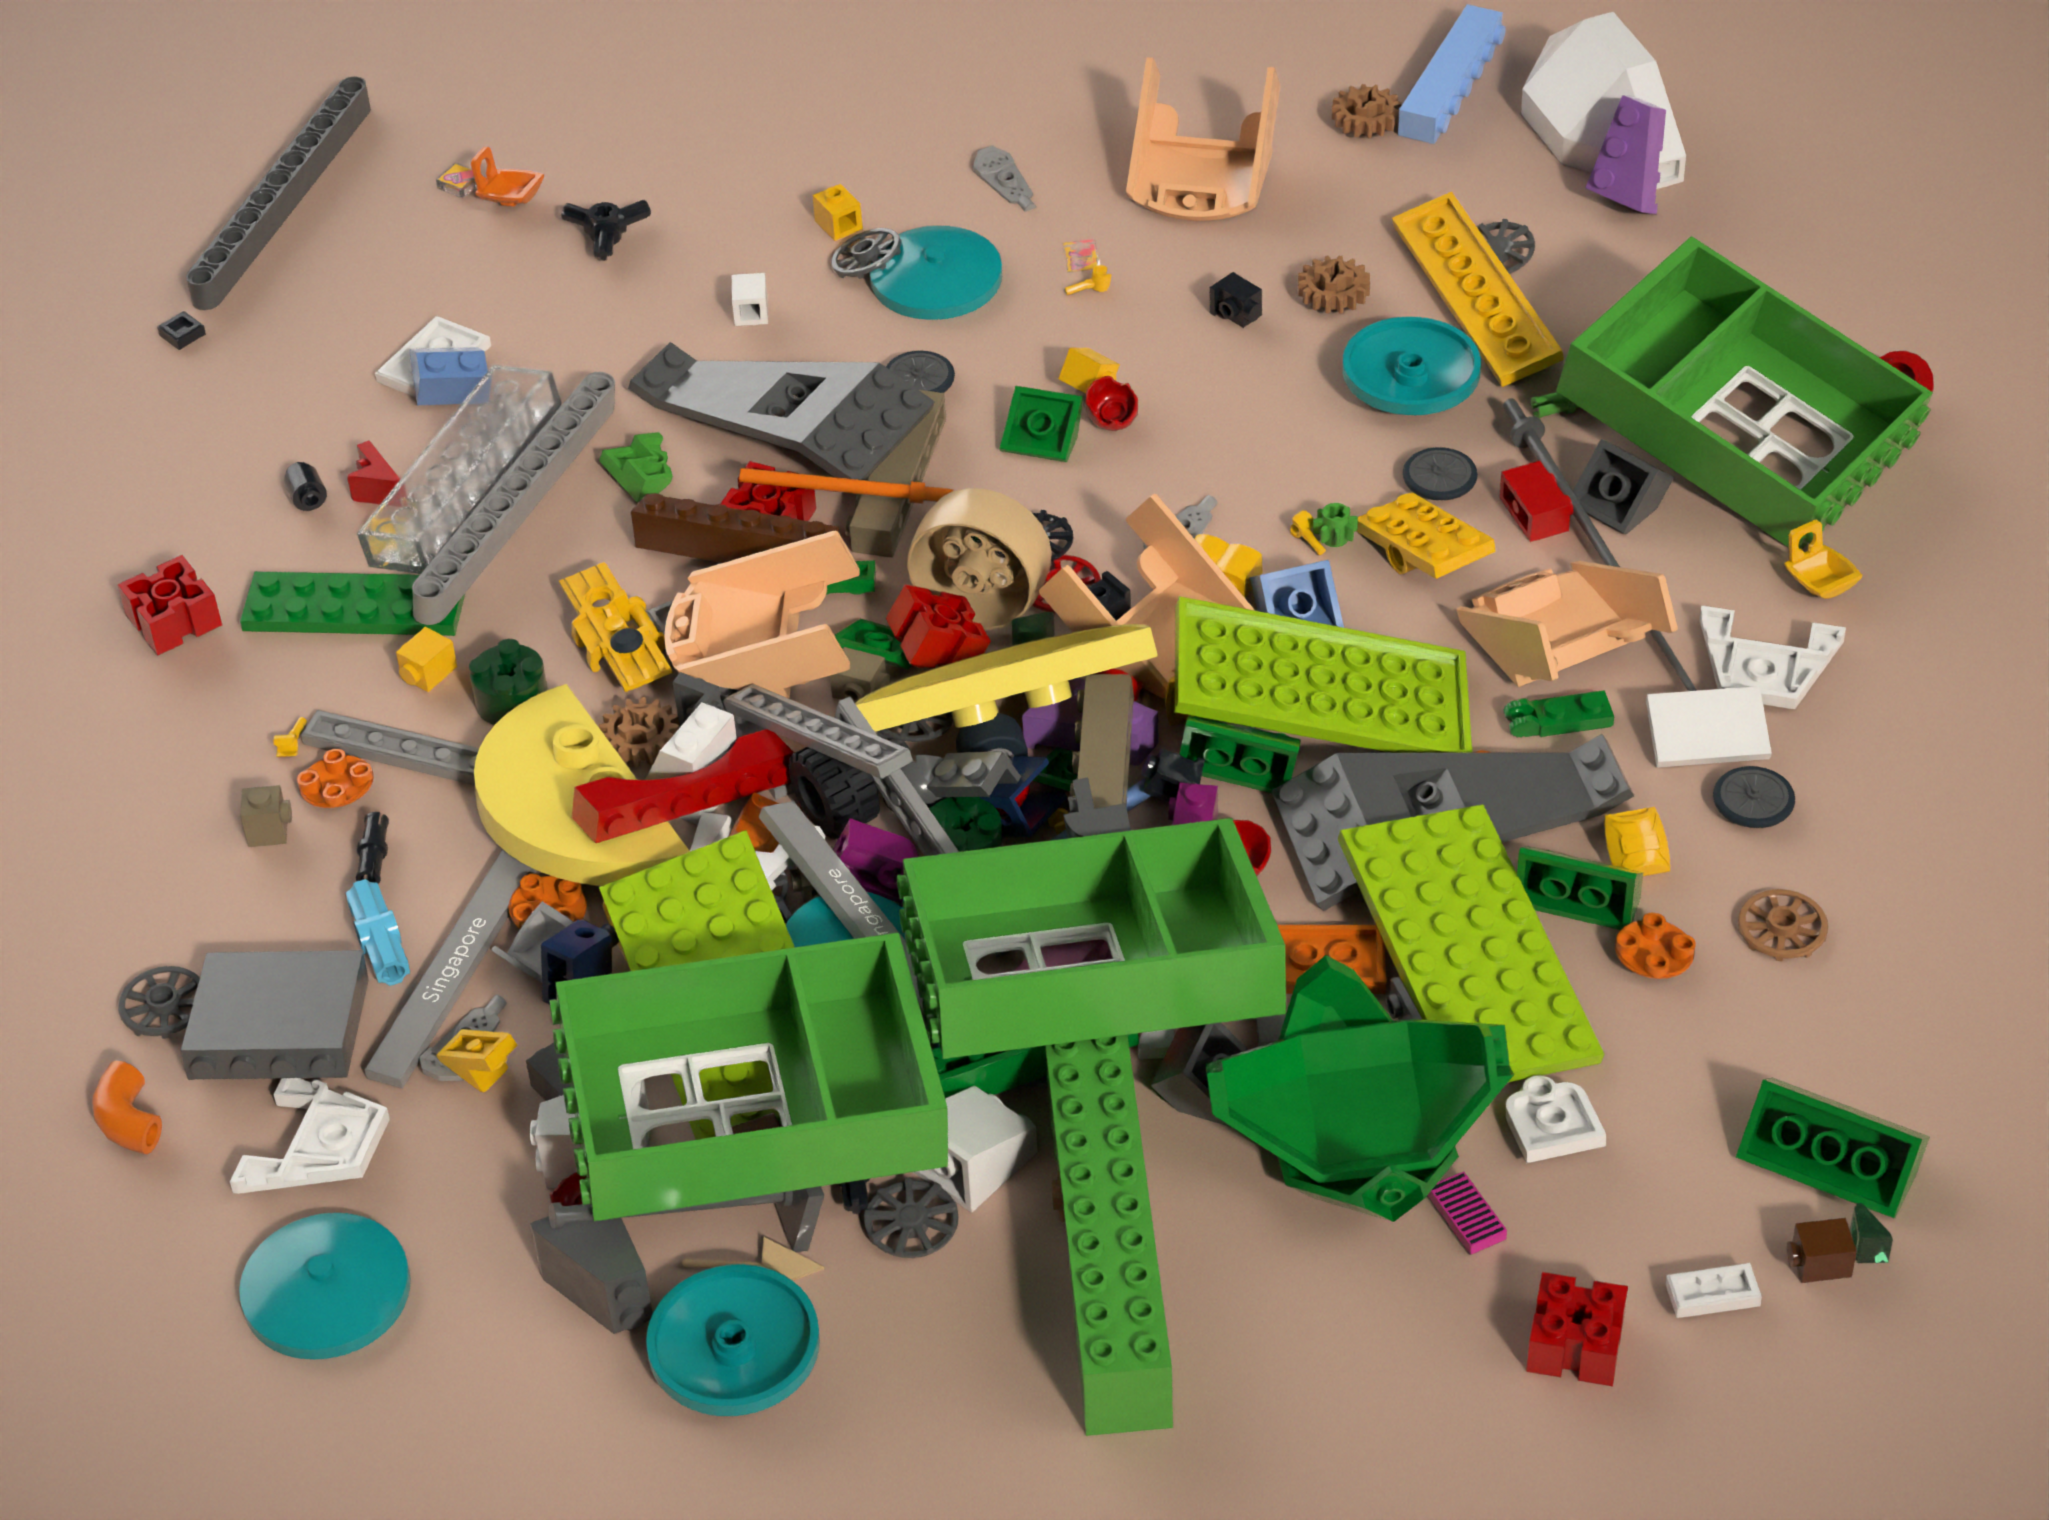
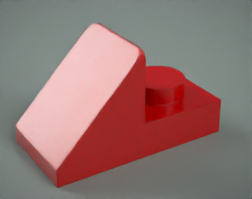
M370 440L358 444L359 460L356 461L358 470L347 476L352 499L356 502L397 507L404 505L405 501L399 476Z

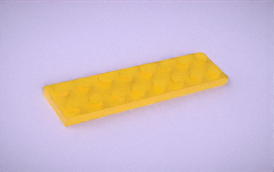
M1452 191L1392 217L1394 228L1466 335L1475 343L1480 356L1501 387L1564 360L1561 347Z

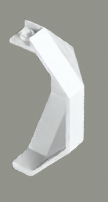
M1614 12L1584 19L1551 35L1523 87L1521 115L1562 165L1592 172L1621 97L1626 95L1640 98L1666 109L1663 151L1660 152L1658 166L1660 183H1657L1656 189L1684 182L1686 153L1656 60Z

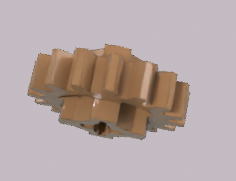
M1361 84V89L1350 86L1348 93L1340 91L1339 98H1333L1332 120H1335L1336 128L1343 127V133L1345 134L1353 131L1357 138L1360 135H1366L1368 138H1371L1372 133L1384 136L1385 129L1393 131L1394 124H1399L1401 102H1398L1397 94L1390 95V89L1388 88L1380 91L1378 90V85L1367 87L1365 84Z
M1340 255L1337 259L1332 260L1329 256H1325L1323 262L1313 259L1312 266L1304 265L1303 272L1298 274V296L1303 297L1304 304L1313 303V310L1323 307L1325 313L1328 314L1331 310L1336 309L1341 314L1345 307L1355 310L1356 303L1364 304L1366 296H1370V273L1365 272L1364 265L1355 266V259L1353 258L1347 262Z
M641 697L638 704H633L630 699H627L626 706L623 708L618 705L612 706L614 714H604V723L599 724V729L625 764L631 760L634 767H639L641 761L645 760L650 766L653 765L654 758L658 756L660 750L680 728L678 715L672 714V707L670 705L661 708L659 699L654 700L651 704H647L645 697Z

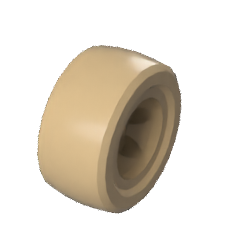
M966 488L953 491L941 497L924 516L910 545L907 568L913 586L929 589L932 595L939 596L941 592L965 596L976 614L972 621L981 623L984 630L1003 628L1016 622L1032 606L1039 595V589L1044 585L1048 575L1052 552L1049 538L1042 524L1031 511L1018 501L988 489ZM971 536L978 537L982 543L974 542ZM994 551L1002 552L1005 558L998 557Z

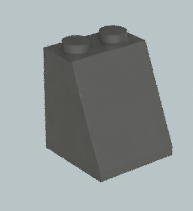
M549 1216L530 1223L540 1273L545 1282L613 1334L627 1329H635L643 1323L650 1321L653 1312L645 1268L622 1218L566 1223L563 1225V1228L559 1229L551 1228Z

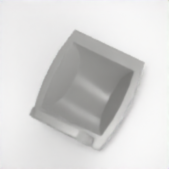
M542 901L519 930L508 953L495 945L491 950L542 983L541 944L572 924L573 921Z

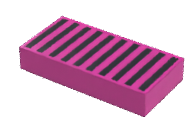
M1464 1171L1438 1182L1427 1195L1470 1255L1507 1239V1229Z

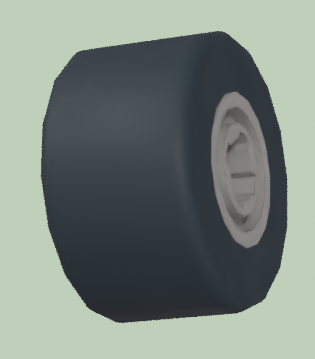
M997 713L992 720L962 727L956 737L957 753L1003 752L1010 759L1014 756H1028V748L1021 727L1014 718L1006 714Z

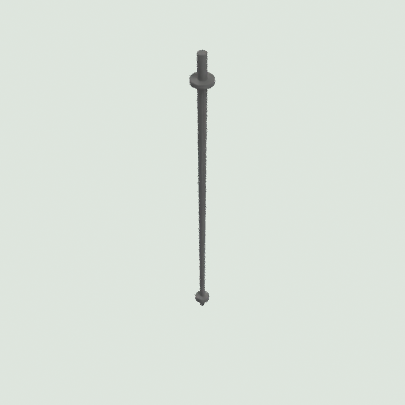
M1510 398L1506 400L1503 407L1514 423L1510 432L1513 443L1520 448L1529 447L1548 473H1553L1560 490L1564 495H1568L1572 501L1574 517L1604 563L1609 566L1620 567L1541 441L1545 433L1543 422L1538 417H1526L1515 399ZM1650 630L1649 632L1687 690L1697 691L1662 633L1657 630Z

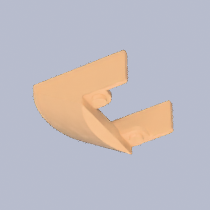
M1147 57L1126 188L1128 197L1155 213L1189 221L1225 219L1256 208L1273 153L1272 140L1280 92V82L1275 67H1268L1261 112L1247 115L1241 125L1239 141L1177 136L1178 114L1170 105L1156 103L1160 72L1154 58Z
M1153 494L1126 518L1129 526L1148 547L1139 555L1137 567L1141 576L1151 586L1153 591L1117 621L1069 565L1063 567L1039 589V593L1072 632L1117 625H1148L1152 631L1158 657L1120 666L1115 669L1131 674L1137 682H1143L1142 688L1161 698H1166L1169 679L1175 676V606L1179 596L1243 609H1254L1159 496Z
M831 531L692 572L688 577L691 584L685 593H677L665 625L666 652L677 673L681 672L695 678H701L719 687L742 690L751 684H755L790 699L791 686L805 684L812 680L848 671L850 669V661L827 624L798 631L800 612L817 608L826 596L827 585L859 576L860 569L839 532Z
M1576 561L1571 562L1572 571L1556 575L1549 568L1491 589L1472 599L1473 608L1460 606L1457 608V613L1463 627L1518 687L1540 679L1547 681L1558 679V671L1629 642L1641 640L1646 637L1645 632L1650 630L1667 633L1677 631L1678 627L1665 576L1659 573Z

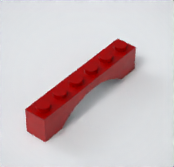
M768 729L737 738L733 747L721 759L708 767L690 774L655 780H628L606 777L574 787L572 819L595 843L606 841L753 795L754 792L759 793L791 783L789 758L795 752L775 732Z

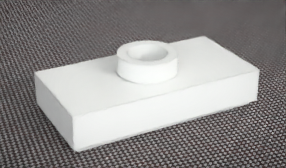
M1750 1263L1666 1275L1665 1284L1676 1318L1761 1306L1762 1296Z

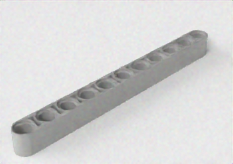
M593 372L583 379L415 580L412 586L413 617L416 621L425 625H434L440 623L448 615L610 417L615 407V380L610 374Z

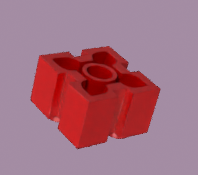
M749 461L745 467L747 469L775 471V467ZM739 477L737 478L739 489L730 488L720 503L728 508L756 510L759 513L775 516L785 515L792 519L809 521L817 509L814 489L739 482Z
M183 555L156 566L158 573L149 577L141 573L117 584L127 618L138 632L143 631L146 642L157 656L184 644L182 637L190 633L199 637L222 626L215 594L202 578L197 580L194 568Z
M905 584L885 618L894 633V637L901 642L900 646L907 661L918 668H935L936 665L940 667L984 654L991 642L981 623L972 621L976 614L965 596L941 592L939 596L932 595L929 589Z
M1542 1272L1536 1313H1534L1529 1340L1526 1372L1561 1378L1562 1369L1578 1371V1381L1613 1387L1625 1317L1628 1286L1593 1281V1287L1589 1289L1577 1287L1576 1277Z

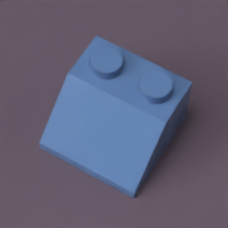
M478 347L410 349L417 405L486 403L489 376L484 350Z
M1329 560L1250 577L1257 611L1344 628Z

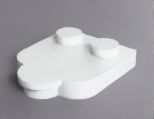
M1541 1075L1532 1076L1524 1082L1518 1092L1513 1093L1506 1101V1120L1526 1163L1606 1146V1133L1586 1092L1577 1084L1570 1082L1555 1084L1549 1077Z

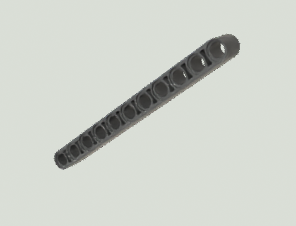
M352 76L338 83L188 271L186 279L192 304L196 309L210 310L217 307L224 300L368 116L371 107L366 81L363 78Z

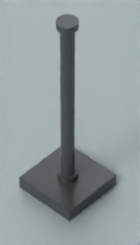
M819 1186L619 1218L775 1203L792 1251L801 1252L809 1250L825 1195L822 1187ZM560 1202L551 1203L549 1205L551 1228H563V1225L566 1223L594 1221L591 1204L562 1206Z

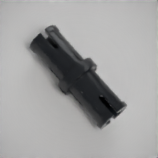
M371 812L365 815L363 837L357 845V854L360 857L355 877L356 881L364 880V875H367L366 879L369 882L379 884L381 881L382 860L388 853V845L385 840L389 818L383 814L381 824H378L380 812Z

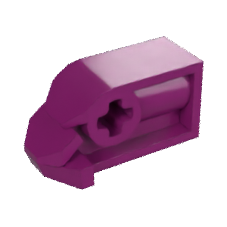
M850 818L833 851L866 892L898 902L903 908V899H900L898 892L897 875H904L903 859L919 857L916 847L905 837Z

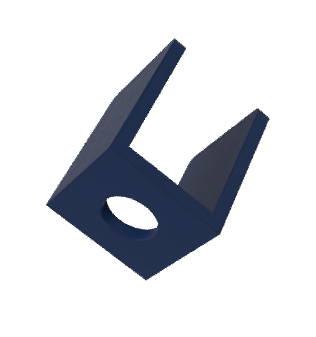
M1014 756L1011 758L1012 765L1021 775L1018 783L997 784L989 797L980 798L1008 814L1004 820L1001 818L1002 836L1030 838L1067 799V795L1065 792L1032 791L1019 808L1015 798L1049 764L1047 757Z

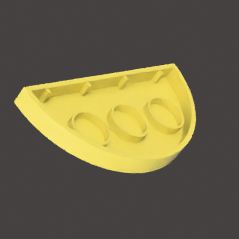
M1129 624L1101 627L1030 641L949 663L882 687L864 696L855 704L875 732L947 712H952L955 727H966L994 719L997 713H999L996 699L1025 692L1029 708L1051 705L1072 697L1068 680L1158 657L1152 631L1148 625Z
M567 684L549 689L521 703L503 716L484 738L478 750L474 768L477 810L487 833L505 852L521 863L556 878L604 886L690 852L668 821L595 843L572 819L574 787L606 777L628 780L637 779Z

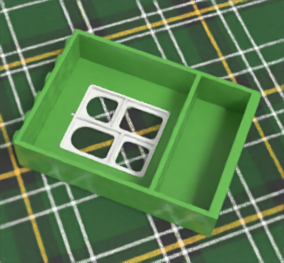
M1692 236L1571 343L1556 389L1564 397L1787 547H1789V533L1797 527L1813 520H1818L1822 523L1823 533L1824 527L1827 524L1833 526L1841 517L1844 507L1847 504L1852 507L1858 501L1866 485L1872 487L1880 478L1885 467L1890 469L1894 466L1904 448L1909 450L1914 446L1921 434L1917 429L1926 420L1931 411V408L1927 406L1933 392ZM1743 382L1751 383L1776 400V404L1759 420L1751 419L1724 400ZM1711 412L1719 413L1755 437L1759 443L1746 454L1699 422ZM1788 412H1794L1824 431L1831 438L1834 449L1826 457H1809L1772 433L1770 429ZM1777 452L1799 468L1802 474V481L1799 485L1794 486L1760 462L1769 453ZM1812 532L1802 536L1798 544L1799 549H1803L1808 543H1811L1813 539Z
M1232 818L903 859L904 875H897L899 897L903 899V909L899 910L902 933H905L907 952L911 954L913 975L917 976L919 997L923 998L925 1020H929L932 1044L939 1043L943 1059L1286 1014L1285 943ZM1102 939L1108 943L1113 958L1046 967L1041 948L1050 945ZM1021 950L1025 953L1029 970L987 975L978 970L976 963L980 958L988 954Z
M899 933L555 982L557 999L549 1000L553 1025L560 1024V1029L552 1030L556 1054H564V1058L558 1059V1068L561 1083H569L570 1086L563 1088L566 1113L575 1114V1117L568 1118L570 1137L574 1145L580 1144L581 1147L574 1149L576 1171L580 1176L586 1175V1179L579 1180L583 1205L591 1204L594 1221L948 1167V1107ZM758 1060L765 1061L768 1064L773 1085L772 1092L710 1102L704 1099L699 1078V1072L702 1069ZM671 1073L681 1075L687 1099L686 1105L648 1110L634 1103L631 1097L632 1090L643 1079ZM766 1109H775L779 1112L782 1127L733 1134L730 1118L735 1114ZM700 1119H709L714 1126L716 1137L646 1148L641 1147V1140L644 1135L658 1126Z

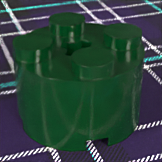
M509 638L500 641L497 646L482 652L469 664L477 712L482 719L492 725H495L503 716L521 703L548 690L541 656L532 648L520 645L515 639Z
M949 797L929 808L959 852L1003 847L1000 814L991 803L980 797Z

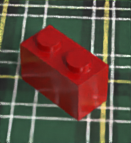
M1541 461L1501 471L1499 498L1529 542L1569 531L1570 515H1573L1572 501L1568 495L1563 494L1557 485L1555 476L1551 472L1548 473Z

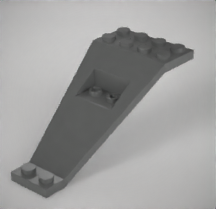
M671 342L630 380L628 387L629 390L655 408L778 445L780 448L786 447L796 450L834 477L866 480L927 416L935 403L934 400L879 362L697 361Z
M1603 734L1569 753H1335L1271 791L1315 900L1323 911L1361 891L1337 840L1340 830L1483 804L1501 842H1506L1600 816L1634 797L1628 781Z

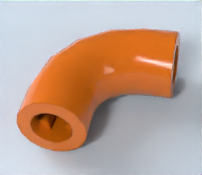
M113 1061L99 1079L92 1097L94 1121L108 1140L126 1149L148 1155L155 1149L162 1131V1120L160 1116L143 1112L133 1106L135 1098L145 1084L142 1073L131 1064L123 1061Z

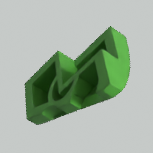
M660 432L634 435L631 446L605 449L602 451L599 462L637 503L646 494L660 493L671 483L673 477L671 468L667 465V452L661 450L660 445L663 441V436Z

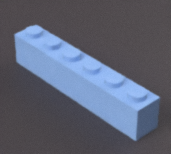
M1469 4L1466 5L1400 107L1398 136L1435 144L1440 134L1447 131L1452 115L1458 114L1462 99L1469 96L1474 80L1479 79L1482 75L1484 64L1486 61H1491L1496 45H1501L1506 31L1505 26H1502L1503 12Z

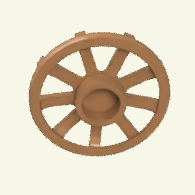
M1775 889L1754 895L1742 906L1738 917V930H1740L1742 937L1749 944V948L1752 951L1757 950L1763 954L1776 957V961H1783V958L1810 957L1812 952L1817 950L1826 941L1828 920L1822 908L1808 896L1791 890ZM1777 896L1794 897L1795 900L1791 907L1779 906ZM1768 897L1772 910L1767 913L1754 903ZM1804 901L1813 907L1815 912L1800 917L1797 910ZM1747 911L1766 922H1746ZM1821 920L1820 931L1801 927V925ZM1749 930H1766L1767 932L1755 939ZM1797 935L1815 940L1806 946ZM1772 938L1778 939L1777 949L1764 944ZM1789 939L1797 949L1784 950L1785 940Z

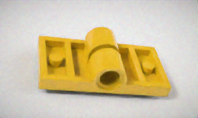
M1415 493L1402 494L1395 501L1384 506L1371 508L1366 514L1358 517L1357 532L1385 548L1389 563L1401 575L1418 568L1437 579L1496 552L1493 538Z

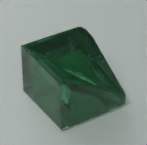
M1043 612L1013 619L1011 622L1012 645L1055 636L1054 612Z
M1856 1203L1850 1226V1232L1857 1251L1855 1260H1857V1263H1889L1893 1243L1892 1235L1863 1203Z

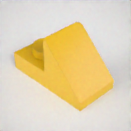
M461 1029L436 1056L441 1063L478 1091L486 1092L507 1071V1056L518 1045L510 1033Z

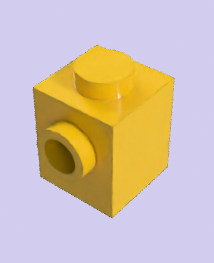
M841 184L812 195L815 222L834 241L863 229L861 203Z
M1069 348L1058 379L1086 394V390L1094 380L1105 376H1112L1116 381V374L1120 364L1090 348Z
M424 627L396 651L401 678L407 684L415 685L427 692L431 691L458 667L453 641L427 627Z

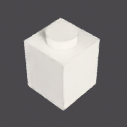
M765 273L732 275V306L735 326L768 324V295Z

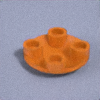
M342 749L327 751L322 760L314 763L297 776L302 798L309 804L322 808L341 807L358 800L367 793L374 779L373 770L369 763L361 758L346 755Z
M537 874L525 875L520 880V886L514 891L509 901L510 917L519 929H521L525 921L542 901L573 922L582 920L587 909L586 897L582 891L581 883L553 876L541 877Z
M1647 913L1643 916L1642 920L1629 923L1619 931L1615 939V952L1622 964L1634 973L1644 977L1665 979L1678 976L1691 966L1694 959L1695 940L1675 925L1666 922L1665 917L1659 913Z

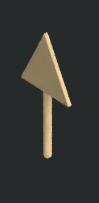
M764 1237L762 1262L684 1259L682 1261L684 1267L714 1268L734 1264L755 1265L774 1270L792 1281L825 1269L824 1266Z

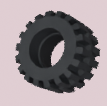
M805 747L790 756L789 774L795 795L811 822L815 826H820L827 837L838 839L850 818L866 824L878 816L880 802L877 787L871 774L809 747Z

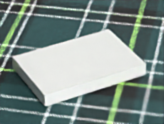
M436 316L375 373L376 380L380 384L416 397L410 349L478 347L486 351L491 346L490 336Z
M1760 686L1647 694L1646 705L1657 768L1770 759L1772 752Z

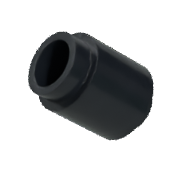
M297 462L289 466L285 473L284 484L294 505L303 511L319 508L327 498V490L317 470L305 462Z

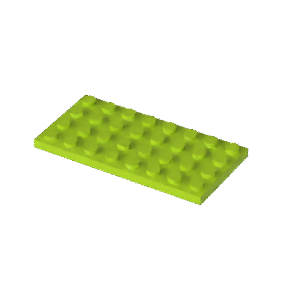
M1179 596L1175 606L1174 712L1390 753H1472L1466 651Z
M1483 804L1340 830L1337 840L1402 983L1422 1020L1505 1025L1509 1062L1514 1073L1509 1082L1601 1064L1605 1055L1534 907L1519 877H1517V872Z
M747 830L599 887L631 971L795 948ZM762 1060L705 1068L699 1072L703 1097L707 1102L773 1091L768 1064ZM671 1073L681 1103L684 1106L687 1103L682 1077L677 1073ZM775 1109L739 1113L730 1118L732 1127L774 1113L779 1125L782 1123L779 1112ZM711 1120L689 1121L696 1140L716 1137Z

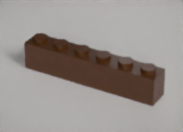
M658 493L646 494L631 510L636 548L720 563L831 531L839 532L838 526L827 525L820 521H803L792 519L785 515L775 516L759 513L756 510L728 508L721 504L699 503L692 499L670 498Z

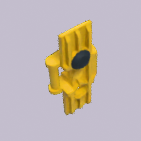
M605 562L559 580L561 588L578 614L571 622L572 638L579 648L584 645L586 646L587 663L593 672L600 670L599 661L604 657L625 692L672 673V668L662 654V651L666 648L665 634L659 632L645 611L646 604L641 597L634 596L628 599L627 593L624 589L622 590ZM597 600H610L605 606H592ZM634 619L639 628H629L627 622Z

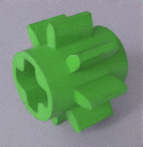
M1330 503L1323 509H1318L1317 518L1313 519V534H1321L1320 542L1330 547H1341L1348 541H1353L1354 532L1358 531V516H1350V507L1341 503Z

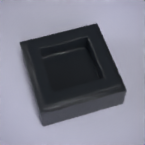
M185 311L157 326L159 336L178 350L206 335L204 325Z

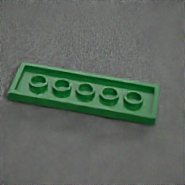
M255 571L240 623L242 631L416 635L424 627H427L442 636H455L465 594L440 623L425 625L419 623L413 617L412 586L420 575Z

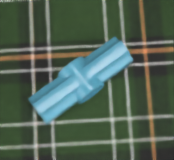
M367 879L357 881L346 892V897L351 914L355 920L354 927L360 947L364 955L368 954L378 983H386L388 986L401 983L403 978L410 973L408 959L401 946L402 940L392 910L388 911L378 883L369 882Z

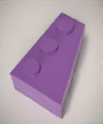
M1622 95L1586 189L1639 212L1657 214L1658 204H1655L1657 183H1660L1658 166L1659 155L1663 151L1666 109L1640 98Z
M1075 678L1068 680L1072 693L1071 698L1047 706L1029 708L1023 714V736L1027 748L1036 749L1038 744L1080 751V743L1075 741L1076 720H1082L1083 712H1078L1077 696L1078 690H1085L1084 679ZM1134 701L1129 765L1139 766L1159 743L1158 711Z

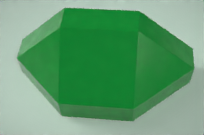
M1325 955L1297 978L1278 1040L1295 1034L1391 1022L1393 1019L1354 969ZM1454 1146L1437 1168L1403 1172L1389 1165L1376 1176L1318 1183L1278 1157L1286 1186L1320 1201L1395 1222L1426 1198L1459 1156Z
M1406 1019L1295 1034L1206 1064L1212 1115L1318 1183L1376 1176L1389 1165L1403 1172L1437 1168L1514 1076L1509 1062L1505 1025Z

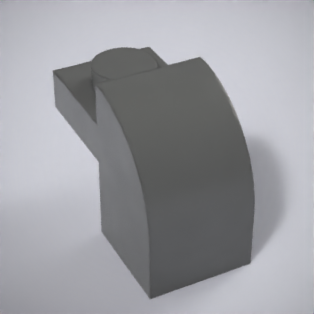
M1089 779L1073 780L1075 796L1068 797L1070 813L1063 814L1067 838L1131 831L1126 803L1094 809Z

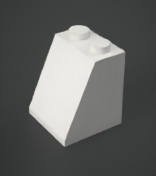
M701 702L660 750L645 780L666 779L690 774L708 767L721 759L737 740L734 715ZM719 805L679 818L698 825L703 812L713 813Z
M643 1079L635 1085L631 1097L638 1106L649 1110ZM564 1095L540 1103L538 1119L532 1120L530 1124L531 1145L538 1146L536 1149L537 1172H543L546 1188H557L563 1179L577 1172L574 1149L581 1147L580 1144L574 1145L571 1142L568 1118L575 1117V1114L566 1113ZM651 1130L642 1138V1148L649 1147Z
M975 1085L945 1099L948 1107V1167L913 1172L928 1183L935 1184L937 1182L940 1184L942 1189L956 1203L971 1213L1038 1152L1036 1126L1025 1115H1018L1006 1107L995 1095L987 1094Z

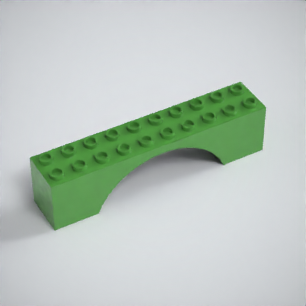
M1128 1035L1045 1045L1047 1096L1054 1158L1058 1163L1064 1208L1078 1369L1086 1436L1173 1428L1172 1363Z

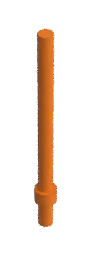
M740 468L739 482L904 498L909 499V503L923 504L924 501L938 502L941 497L953 492V489L927 487L923 482L911 481V485L747 468Z

